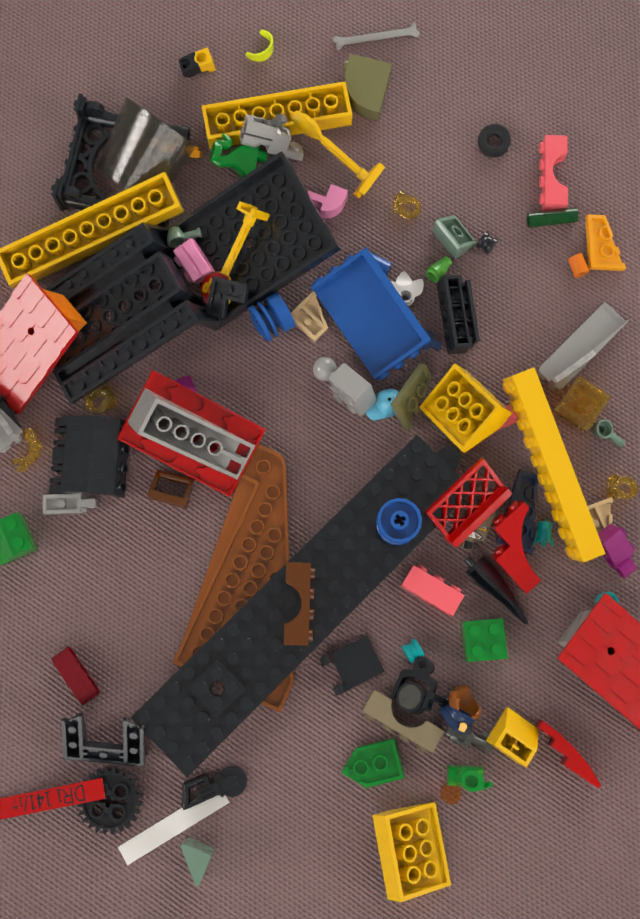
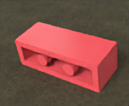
M419 564L417 567L413 565L400 587L447 615L453 616L465 596L461 593L462 590L453 584L448 586L444 583L445 580L436 574L431 576L427 573L428 570Z

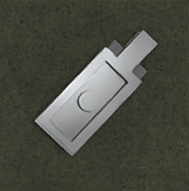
M81 493L43 495V515L87 513V508H98V500L87 499V495Z

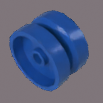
M402 498L389 500L381 507L376 517L378 534L384 541L392 545H402L410 542L418 534L422 524L421 513L413 502ZM396 519L401 520V526L400 524H395L394 521Z

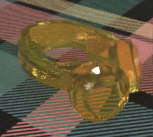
M404 191L399 192L395 196V201L392 204L395 214L408 219L416 218L420 214L421 204L416 198L407 196ZM413 203L416 209L413 212H408L400 204Z
M101 386L100 389L94 390L87 396L85 406L90 412L101 413L108 408H115L117 400L112 395L113 390L111 388ZM105 396L106 398L101 402L100 407L95 408L93 406L94 398Z
M614 474L607 480L609 484L607 495L609 498L626 500L635 497L638 493V485L630 477H619L617 474ZM627 483L630 486V492L625 494L617 486Z

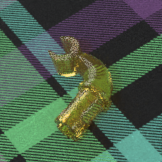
M32 427L23 430V435L28 444V455L23 459L15 458L11 462L15 466L20 463V466L14 469L17 472H24L27 466L34 463L40 456L42 442L38 440Z

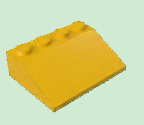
M455 363L419 407L464 453L500 429L512 414L467 370Z
M435 802L388 810L372 815L388 900L403 902L451 886Z

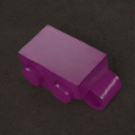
M609 524L598 533L605 551L603 557L608 566L616 570L625 579L637 570V566L630 559L633 557L635 548L628 542L627 534L623 528Z

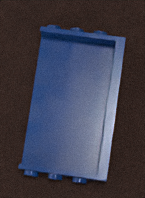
M367 247L354 256L349 255L346 257L342 265L332 267L328 271L329 274L325 277L321 276L313 281L312 290L316 293L375 381L378 379L380 381L384 380L390 375L389 371L394 368L398 370L404 366L405 360L408 358L414 359L421 353L420 350L432 342Z

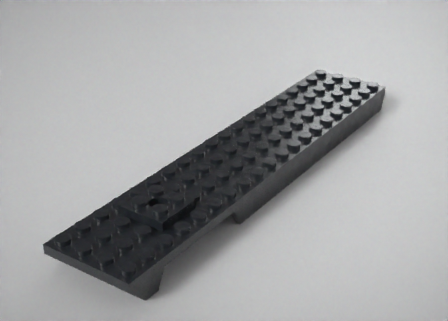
M416 435L288 561L311 563V568H315V580H310V588H314V600H310V608L314 609L313 621H309V629H313V642H309V646L284 645V624L295 619L301 609L299 593L295 588L286 584L285 564L131 716L137 725L145 726V733L186 777L436 527L425 511L460 478L454 471L461 462V454L457 448L446 446L435 453ZM466 482L463 483L462 491H470V486ZM452 494L449 497L448 504H456L457 494ZM462 494L461 501H462L468 494ZM396 498L407 499L413 502L420 510L422 524L418 534L410 542L402 545H392L384 541L376 528V517L381 507L389 500ZM437 508L432 514L436 518H442L443 508ZM448 508V509H447V515H448L454 508ZM396 519L394 521L395 524H400L401 526V520ZM216 681L222 682L225 686V690L221 695H217L212 691V685Z

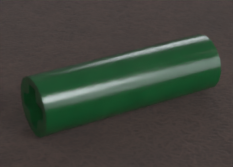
M576 207L527 213L528 228L578 221V210Z

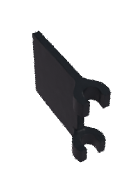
M368 636L319 659L322 666L333 662L343 681L342 684L333 688L336 695H340L384 672Z

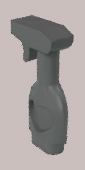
M448 725L445 736L449 737V740L460 745L473 743L482 747L483 751L487 754L493 750L492 745L486 742V740L475 736L473 731H471V734H459ZM481 731V734L488 738L490 733Z

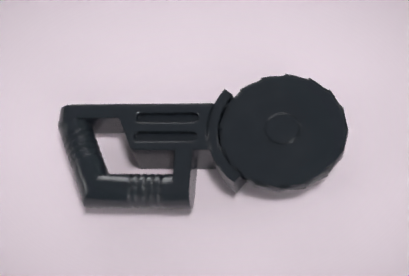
M229 766L223 769L220 774L216 773L214 783L212 784L206 772L183 782V811L218 795L222 798L224 795L228 797L239 796L247 785L246 774L239 767ZM205 782L206 787L197 790L196 801L190 803V788Z

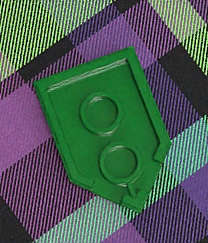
M395 738L356 747L341 773L364 788L404 779Z

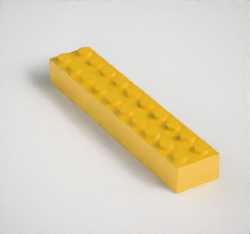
M163 172L0 248V266L8 285L15 289L26 273L30 274L37 281L103 250L142 222L149 225H157L183 213L184 210L169 177Z
M535 367L503 379V389L506 394H509L511 400L509 402L510 408L517 415V426L520 431H523L525 436L523 438L524 444L527 449H530L532 455L530 460L532 465L538 470V481L544 486L546 491L544 496L546 501L551 504V515L559 525L558 533L560 538L565 541L567 556L572 560L586 562L604 555V548Z

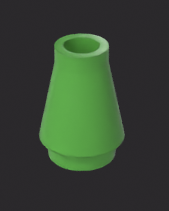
M444 256L429 266L426 272L427 278L434 283L438 282L452 264L451 259Z

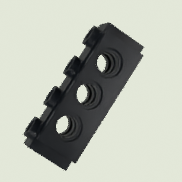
M443 275L437 283V291L447 354H463L480 341L471 282L466 280L463 283L461 275Z

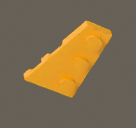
M588 214L585 217L589 270L624 271L626 266L620 259V251L614 244L612 239L613 233L606 216Z

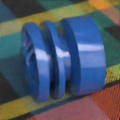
M277 292L265 298L266 308L260 302L256 303L258 311L253 305L248 307L255 329L266 342L272 340L269 332L275 338L278 337L277 327L283 332H287L295 327L294 319L287 305Z

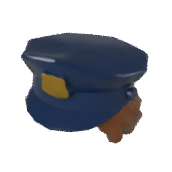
M460 685L455 687L454 691H451L448 697L449 703L447 706L441 707L440 714L457 733L471 734L472 724L480 718L481 708L471 695L469 687L467 685Z

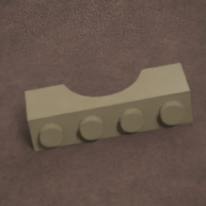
M373 689L362 708V711L365 712L364 717L372 722L377 719L383 723L381 725L382 728L389 732L393 730L399 732V738L408 743L410 740L417 743L416 748L424 753H427L428 750L433 753L445 731L426 720L415 726L400 724L393 716L391 709L392 700Z

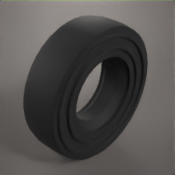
M499 124L487 125L478 136V147L488 157L502 156L507 152L511 143L509 131ZM491 135H497L501 139V144L493 147L489 145L487 138Z

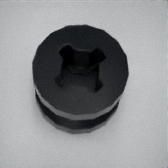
M486 231L477 242L476 247L482 248L488 255L499 239L496 237L492 238L490 233Z

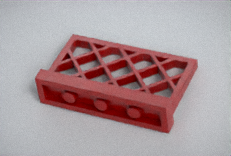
M480 458L425 513L443 534V538L447 543L457 548L512 495V492L502 484L485 459ZM483 466L485 469L484 477H477V470ZM471 480L470 491H462L463 483ZM476 481H483L482 491H475ZM488 481H494L497 485L492 491H487ZM452 494H457L456 504H448L449 497ZM462 494H469L468 504H461ZM474 494H482L481 501L478 504H473ZM437 508H443L442 518H436L432 513ZM448 508H455L454 518H447ZM460 508H468L467 515L464 518H459ZM446 521H454L453 528L447 533L445 530Z

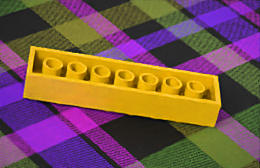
M346 81L202 105L209 149L212 148L215 140H224L222 138L223 133L232 139V146L241 144L239 137L242 126H245L243 123L247 114L268 120L276 118L278 114H283L287 117L288 122L282 125L289 128L291 135L303 134L295 126L291 118L296 110L312 118L318 124L320 130L352 125V110Z

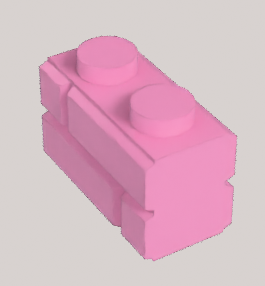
M192 238L173 250L176 255L174 257L175 262L179 267L183 266L186 271L184 276L190 283L193 282L198 285L203 282L205 276L215 273L203 251Z

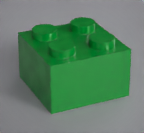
M503 618L460 622L465 662L508 659Z

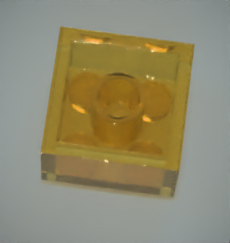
M578 376L553 411L583 432H586L593 425L611 397L581 376Z

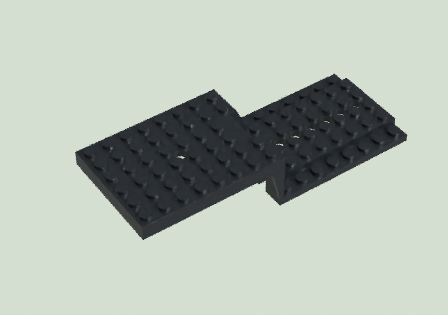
M281 151L170 227H160L142 222L45 289L64 295L87 322L80 330L83 334L82 339L77 341L75 337L55 365V370L52 371L69 404L76 403L197 323L217 331L248 311V307L255 306L257 302L265 300L266 297L285 287L341 250L286 155ZM240 201L255 206L257 210L266 212L270 216L267 221L256 219L254 225L251 226L229 274L233 281L250 284L247 303L231 300L228 304L226 318H220L205 314L207 304L204 302L203 297H198L189 291L178 271L183 266L179 267L174 260L176 255L173 250L176 248H171L167 244V234L169 228L174 226L179 227L183 233L200 228L202 237H196L193 240L197 242L215 272H221L244 223L245 214L236 209ZM252 238L254 240L253 246L246 248V241ZM158 280L160 283L159 288L153 290L152 284ZM143 291L144 297L138 301L136 298L137 293ZM124 301H127L128 308L122 311L121 305ZM112 311L113 318L112 320L107 321L106 315L108 312ZM96 321L98 328L92 331L91 324Z

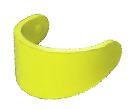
M260 30L259 33L270 41L269 47L257 54L246 52L245 56L248 59L261 62L267 60L272 55L274 50L273 36L266 30Z

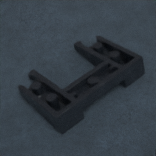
M78 713L75 717L69 719L62 718L63 759L144 767L147 757L144 725L139 726L131 722L129 718L124 717L123 744L87 741L83 713Z

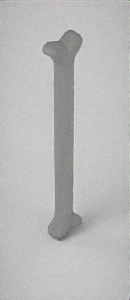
M413 22L409 28L345 38L335 35L333 42L336 43V49L340 50L344 45L408 35L417 38L420 32L416 29V24Z

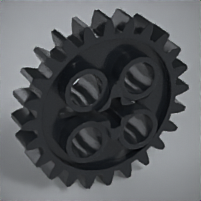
M106 766L104 773L99 768L96 770L97 776L94 773L89 774L91 780L103 779V784L106 787L105 799L111 795L112 800L128 801L127 804L118 801L109 804L108 800L77 804L76 807H82L83 809L78 815L85 814L86 816L82 822L84 823L89 820L88 828L96 826L95 833L103 829V835H106L110 829L111 834L114 835L116 828L123 832V825L129 828L131 826L129 820L135 822L137 818L134 814L141 813L137 806L143 805V802L139 801L138 798L144 794L138 793L137 790L142 786H135L134 783L137 781V778L131 780L132 772L125 775V768L117 772V766H114L111 771ZM121 785L125 787V796H121L118 794V786ZM95 804L102 806V814H97L94 811ZM115 807L122 808V817H118L115 815Z

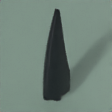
M484 555L476 562L468 556L464 562L470 567L466 571L469 577L480 588L502 603L525 625L528 624L514 594L491 562Z

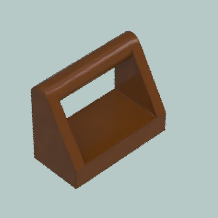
M157 470L147 497L151 500L187 509L195 479ZM160 478L188 485L183 498L156 491Z

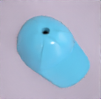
M389 388L378 392L375 395L377 402L366 412V415L371 420H380L396 415L390 404L399 391Z

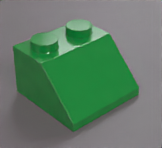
M16 512L0 519V566L37 550L24 515Z

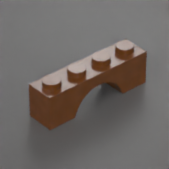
M286 562V584L295 588L299 593L301 609L295 619L284 624V645L309 646V642H313V629H309V621H313L314 609L310 608V600H314V588H310V580H315V568H311V563Z

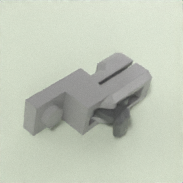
M278 114L272 120L246 115L243 123L245 126H242L239 137L241 144L255 148L263 145L266 146L267 153L277 155L282 151L287 158L302 161L304 156L302 146L296 142H290L292 138L290 130L282 125L288 122L285 115Z

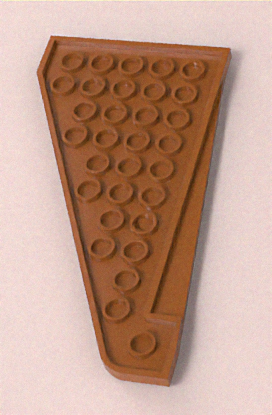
M258 444L239 479L184 638L172 662L179 667H182L289 561L286 463L284 458L274 450ZM293 671L261 703L262 705L281 713L294 684ZM220 681L214 682L218 685L225 687L224 684Z

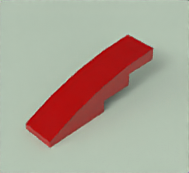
M538 720L535 727L551 737L547 745L564 756L560 763L591 785L600 788V782L578 751L551 726L542 720Z

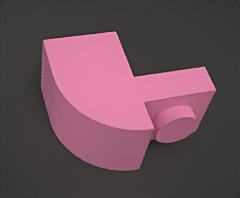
M333 184L330 185L326 197L308 190V194L316 208L320 210L322 218L337 216L343 210L348 198V190Z

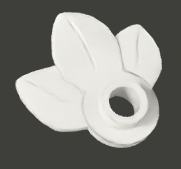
M405 271L400 273L396 282L390 281L401 297H408V300L404 301L407 306L413 304L415 297L421 295L424 287L423 279H417L412 282V279Z

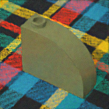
M350 54L348 61L345 60L343 72H345L351 107L358 114L368 119L379 121L391 75L392 63Z

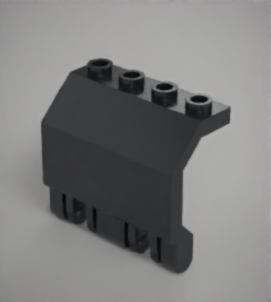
M96 415L56 418L55 427L57 428L54 433L58 435L65 434V439L54 440L53 442L54 446L59 447H53L51 464L62 466H51V471L61 472V478H50V483L60 485H49L48 494L93 493L124 498L126 473L128 471L127 460L130 448L128 444L118 440L117 437L122 430L125 420Z

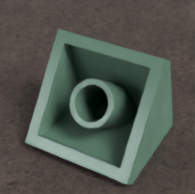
M455 215L435 221L432 232L454 260L477 244Z
M188 837L185 838L180 847L194 884L198 886L205 875L215 848Z

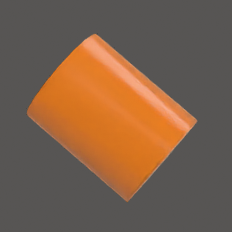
M582 253L568 259L575 278L585 276V274L590 272Z

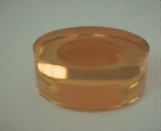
M446 783L440 790V796L445 803L455 804L461 798V791L458 786H450Z

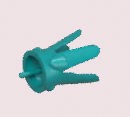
M544 518V521L537 522V534L533 545L541 541V546L544 548L547 541L554 547L552 537L553 523L547 522L546 518Z

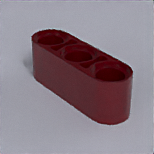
M69 646L51 658L54 666L83 706L100 694L99 688Z

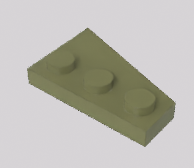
M419 363L390 404L404 430L411 431L413 415L418 414V403L420 398H424L432 379L426 364Z

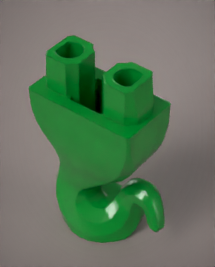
M224 133L222 134L224 140H215L210 152L212 164L220 168H232L241 178L255 170L257 162L265 163L267 159V152L259 149L260 146L255 148L247 145H241L223 156L221 154L222 150L229 149L232 146V139Z
M447 765V785L463 787L470 792L482 791L493 786L492 781L484 782V768L482 766Z

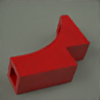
M518 500L512 502L507 507L508 511L503 515H498L490 526L505 542L504 545L502 544L494 550V554L491 557L515 584L527 594L541 580L531 569L523 551L522 526L529 507L525 502Z

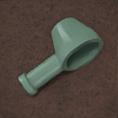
M171 227L167 234V244L171 248H177L188 239L202 237L201 230L197 228L196 230L183 233L179 227Z
M599 420L592 426L591 431L594 436L602 439L608 438L618 448L624 446L625 440L613 433V425L609 420Z

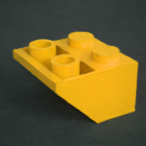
M506 707L486 742L516 763L527 768L537 751L539 729Z

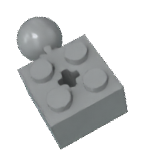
M321 357L315 361L313 365L315 377L321 381H329L330 389L334 392V398L340 403L344 402L347 404L346 407L351 413H357L362 417L377 402L372 385L347 364L343 363L337 369L336 363L329 357Z

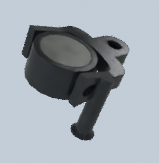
M419 657L414 664L413 670H402L391 693V697L396 699L400 709L410 714L417 715L425 710L431 711L433 702L438 703L440 707L447 706L449 703L447 696L436 694L438 682L430 676L434 672L435 666L429 659ZM408 678L423 680L429 685V691L415 682L405 683V680Z

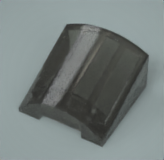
M126 97L97 164V168L125 189H129L163 172L167 174L172 183L195 146Z

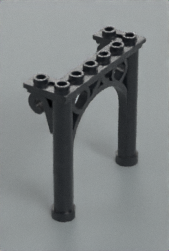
M79 93L77 100L73 104V110L76 112L78 122L77 126L75 125L73 128L74 138L69 144L68 159H65L64 175L60 179L56 178L55 184L51 187V195L60 211L68 210V208L84 210L109 198L97 188L93 169L99 151L111 139L120 135L132 134L148 138H162L164 141L188 145L191 133L190 126L182 125L180 127L105 111V107L98 102L87 101V98ZM103 127L112 128L113 130L105 133ZM94 130H99L102 137L97 141H90V133ZM86 142V144L89 146L88 151L83 153L84 145ZM80 163L84 165L85 172H78ZM86 178L90 184L83 190L76 188L78 180ZM94 191L99 198L90 197L87 195ZM170 219L157 225L160 227H168Z

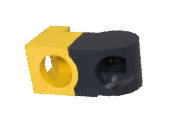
M208 47L179 59L182 75L187 78L207 70L209 73L216 71Z

